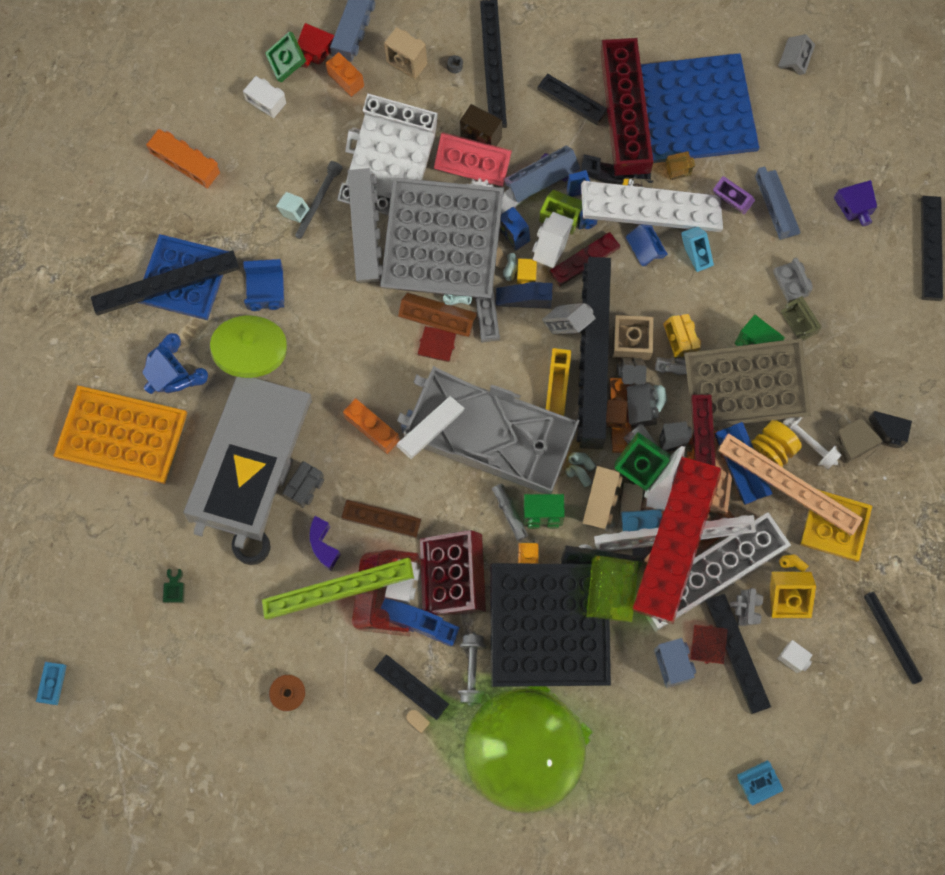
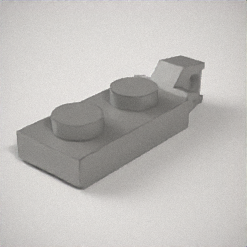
M657 357L655 363L656 371L663 373L670 371L677 375L687 374L685 359Z

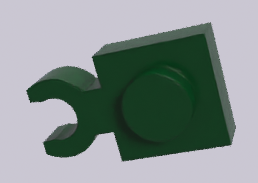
M168 569L167 577L170 581L169 583H164L163 603H184L185 583L180 582L183 577V571L178 569L177 576L173 577L172 570Z

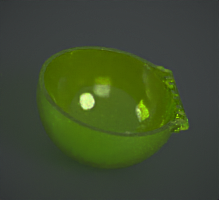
M547 686L510 689L493 696L478 709L467 728L464 740V760L468 775L480 794L501 809L524 814L547 810L563 801L575 788L582 775L586 760V745L591 741L588 737L593 731L584 722L580 724V718L554 693L550 694L551 690Z

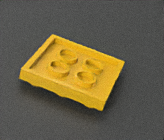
M819 490L863 519L855 533L850 536L809 510L800 545L858 562L864 544L872 505Z

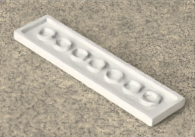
M583 181L581 184L583 218L684 229L700 227L704 231L721 232L723 230L721 198L717 195Z

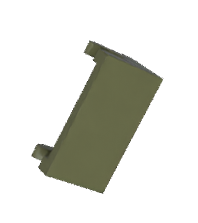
M803 296L786 304L785 308L780 311L797 339L802 338V341L816 335L822 327Z

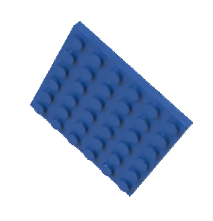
M741 53L641 65L653 163L747 153L759 150L760 147Z

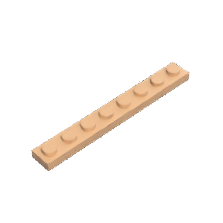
M730 434L726 435L717 450L850 536L855 533L863 519Z

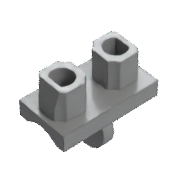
M756 589L741 590V595H737V601L730 602V607L736 609L735 615L738 616V626L761 623L762 616L760 613H755L754 609L755 606L763 604V595L756 593Z

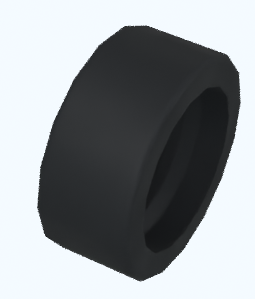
M265 532L262 536V550L253 557L245 556L239 547H235L237 535L233 536L231 543L232 551L235 557L242 563L256 565L264 561L269 555L271 548L270 540Z

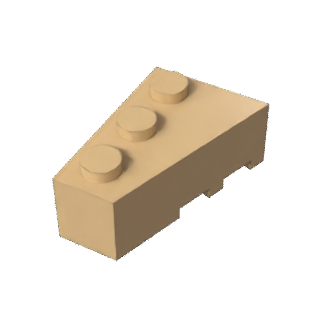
M597 464L582 523L606 529V525L611 524L613 514L610 513L611 506L616 505L618 495H615L616 487L620 488L623 478L616 469Z

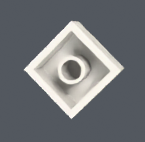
M555 212L549 218L546 217L543 227L540 226L537 233L539 240L535 242L532 250L535 253L533 260L554 268L565 249L574 220Z

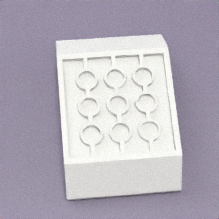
M367 93L363 108L365 117L349 170L370 168L375 173L376 184L374 185V192H377L378 203H375V209L379 213L389 215L393 177L423 179L436 133L438 113ZM347 176L346 183L341 185L337 200L350 204Z

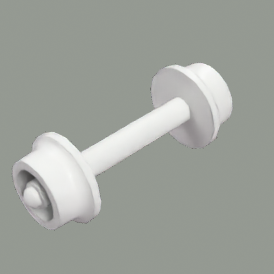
M802 417L783 419L784 425L823 457L818 463L819 466L823 465L829 469L832 465H838L837 460L841 454L837 451V447L834 446L829 452L797 425L803 419Z

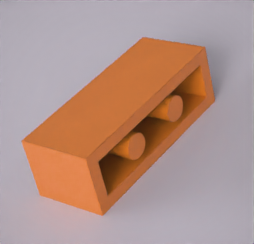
M356 398L343 411L345 419L386 454L400 441L397 432Z

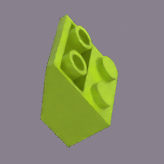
M552 190L542 206L539 222L544 223L546 217L549 218L555 212L574 220L569 233L573 235L579 222L582 200Z

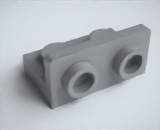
M794 258L791 263L774 268L773 273L787 303L801 296L803 298L809 296L813 287L812 282L806 277L804 265L802 262H799L798 258Z

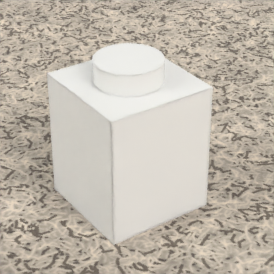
M792 640L786 645L777 659L796 673H799L809 668L812 663L810 661L812 654Z

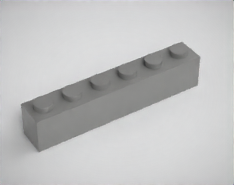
M370 168L348 170L356 281L358 283L381 281L383 265H380L379 258H382V249L378 247V239H381L380 228H377L376 222L379 221V212L375 209V203H378L377 192H374L376 175Z

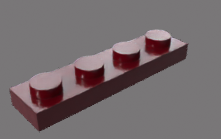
M609 232L550 269L549 273L557 284L562 286L583 272L584 263L588 262V257H608L619 250L621 245Z
M692 395L694 460L716 466L712 395Z

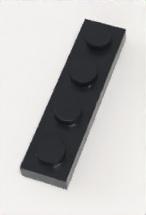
M548 73L538 85V91L595 125H598L607 112V108Z
M568 545L565 546L561 557V564H609V572L633 576L638 575L643 563L640 556Z
M387 654L374 669L376 673L435 720H438L450 705Z

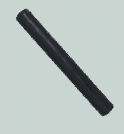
M874 591L867 593L864 598L911 683L917 684L921 682L923 678L877 595Z

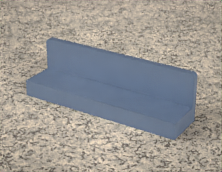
M566 145L506 177L504 181L506 186L512 190L516 201L520 202L567 177L569 174L578 171L580 166L574 150Z
M765 166L758 168L755 178L779 239L782 240L799 235L800 229L777 171L767 172Z

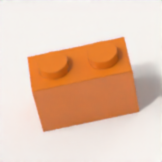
M339 52L326 62L328 75L351 97L364 87L363 75Z

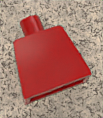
M305 23L298 39V44L306 59V62L301 66L308 68L310 62L317 65L322 64L331 53L330 47L335 35Z

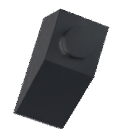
M878 411L871 413L868 420L884 443L889 444L893 448H900L908 442L912 424L911 420Z

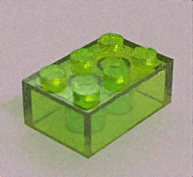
M604 556L593 557L587 618L624 623L632 622L638 561Z

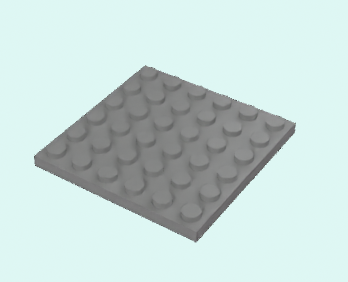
M393 177L380 287L492 299L504 188Z

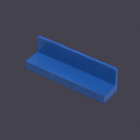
M743 422L715 433L719 446L726 435L730 434L754 449ZM724 456L744 505L773 494L767 482Z

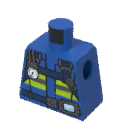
M514 207L501 214L499 231L515 251L531 241L529 226Z

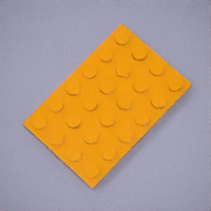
M77 385L54 457L165 484L187 417V411Z

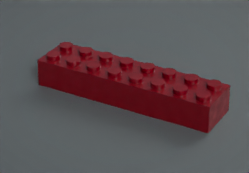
M638 38L602 40L600 55L615 176L651 173L653 154Z

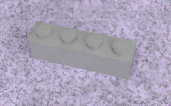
M578 303L559 305L546 315L542 321L552 334L579 333L596 318L588 304Z

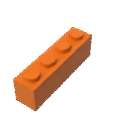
M158 129L146 144L150 154L207 189L220 174L218 163L214 159L206 158L198 149L193 150L185 141L175 139L168 131L164 132Z

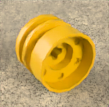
M772 420L762 430V434H758L751 441L755 451L782 468L783 465L788 463V458H792L802 448L801 442L795 433L786 425L776 420Z

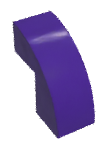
M314 516L310 527L311 547L320 563L332 571L341 554L337 549L322 542L330 529V525L321 518Z

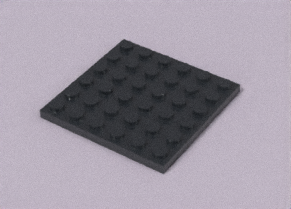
M491 563V687L611 686L609 564Z

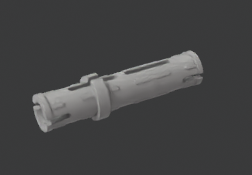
M503 483L493 487L492 491L499 502L498 506L504 512L516 540L519 541L526 538L528 534Z

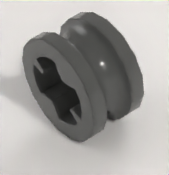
M456 55L449 57L447 61L449 72L456 74L463 69L461 57Z

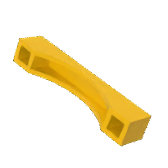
M552 348L546 410L564 416L571 350Z

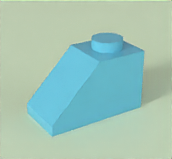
M693 227L681 232L685 251L695 270L699 272L714 266L707 232L700 227Z

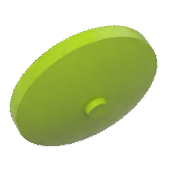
M245 315L231 318L216 328L211 337L210 351L213 361L224 372L241 378H255L271 373L282 364L287 352V341L281 328L274 322L259 316Z

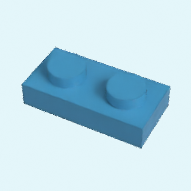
M661 509L621 512L623 531L630 532L643 528H659L662 519Z
M45 662L36 702L58 706L67 665Z

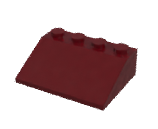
M468 530L420 538L422 610L437 616L486 612L482 534Z

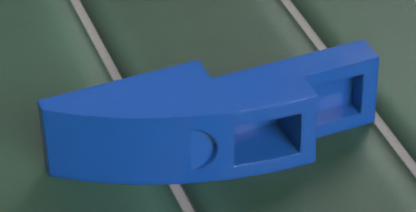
M384 598L377 615L378 618L408 631L420 633L450 647L453 646L460 628L444 621L443 618L387 598Z

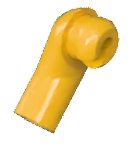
M795 554L784 555L779 559V564L782 568L796 567L801 572H804L809 567L808 564Z

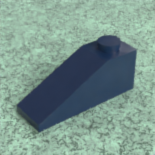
M531 282L497 287L495 306L551 309L553 283Z

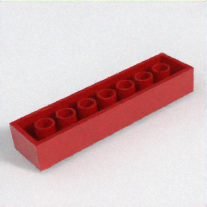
M686 457L681 458L634 602V612L674 624L721 477L720 467Z

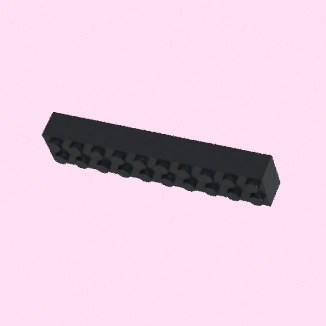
M588 257V262L584 263L582 272V303L588 304L592 308L593 315L596 318L580 331L581 354L579 359L580 376L578 387L581 388H579L578 405L581 407H579L577 413L580 425H578L576 442H580V448L603 449L606 440L611 258Z

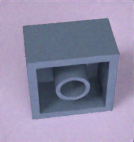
M682 638L659 644L654 649L666 688L687 683L695 678L696 669L694 663L689 661L687 655L690 654L687 642H683Z

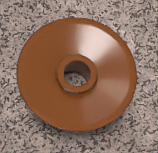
M294 675L278 677L271 684L269 690L270 701L274 707L281 711L295 710L302 704L305 698L303 682ZM291 690L289 697L285 696V691Z

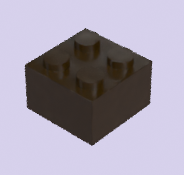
M470 104L460 119V137L497 146L502 139V120Z

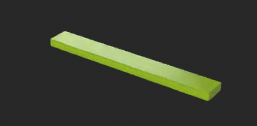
M405 558L262 599L264 619H272L414 579L411 559Z

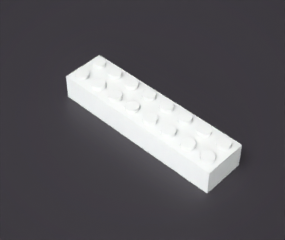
M769 512L755 520V533L729 536L694 558L675 619L791 546ZM645 616L655 632L669 624Z

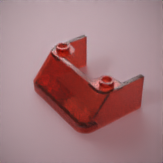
M396 550L367 552L360 559L359 572L395 562L398 559L410 558L411 562L420 563L419 553ZM378 589L355 595L352 624L357 630L410 637L411 632L409 628L389 626L390 616L388 612L375 608Z

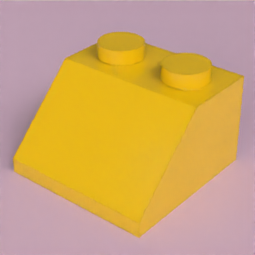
M771 572L770 605L772 618H812L816 583L812 572Z

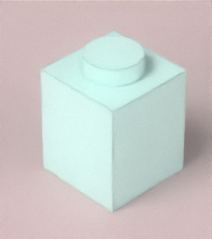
M288 192L284 194L276 205L284 217L299 223L310 209L303 198Z

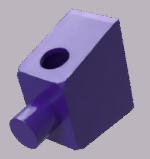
M871 180L838 189L834 200L847 220L859 219L862 227L870 225L872 223L870 215L877 208Z

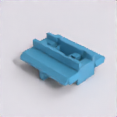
M768 760L737 775V779L752 806L783 791L780 780Z

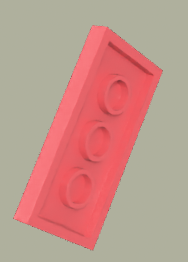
M442 132L434 169L475 180L481 178L482 182L488 180L490 184L503 187L512 150Z

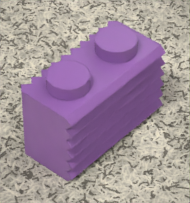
M724 176L713 189L715 195L724 200V202H727V204H730V206H733L742 215L746 214L755 201L752 195Z

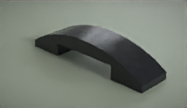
M585 154L582 156L581 171L587 170L588 176L595 180L623 185L625 178L651 180V173L615 176L613 164L601 162L599 157Z

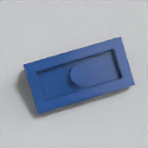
M640 224L626 236L641 266H646L652 260L663 259L668 255L652 225Z

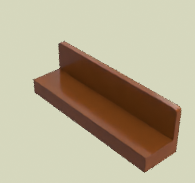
M406 293L402 298L398 317L466 337L471 335L473 322L477 316V312L453 305L450 306L443 302L412 293Z

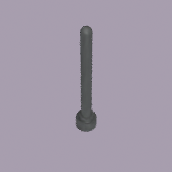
M330 161L327 166L328 174L295 236L297 239L303 237L332 180L337 175H340L343 167L339 163Z

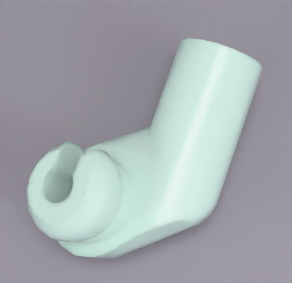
M654 385L653 387L657 390L658 394L656 407L660 413L667 402L666 390L662 385Z

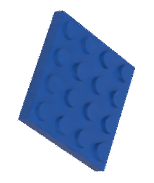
M159 234L143 279L229 251ZM223 275L138 303L208 321Z

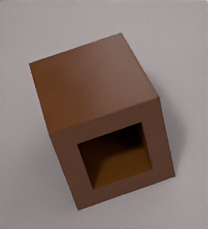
M622 398L608 400L606 427L626 429L627 401H624Z

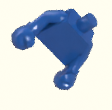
M176 333L168 334L159 343V346L147 355L143 375L148 380L144 389L149 394H153L155 391L177 392L189 386L203 385L208 380L206 369L198 368L193 374L189 375L172 354L176 353L181 346L180 336Z

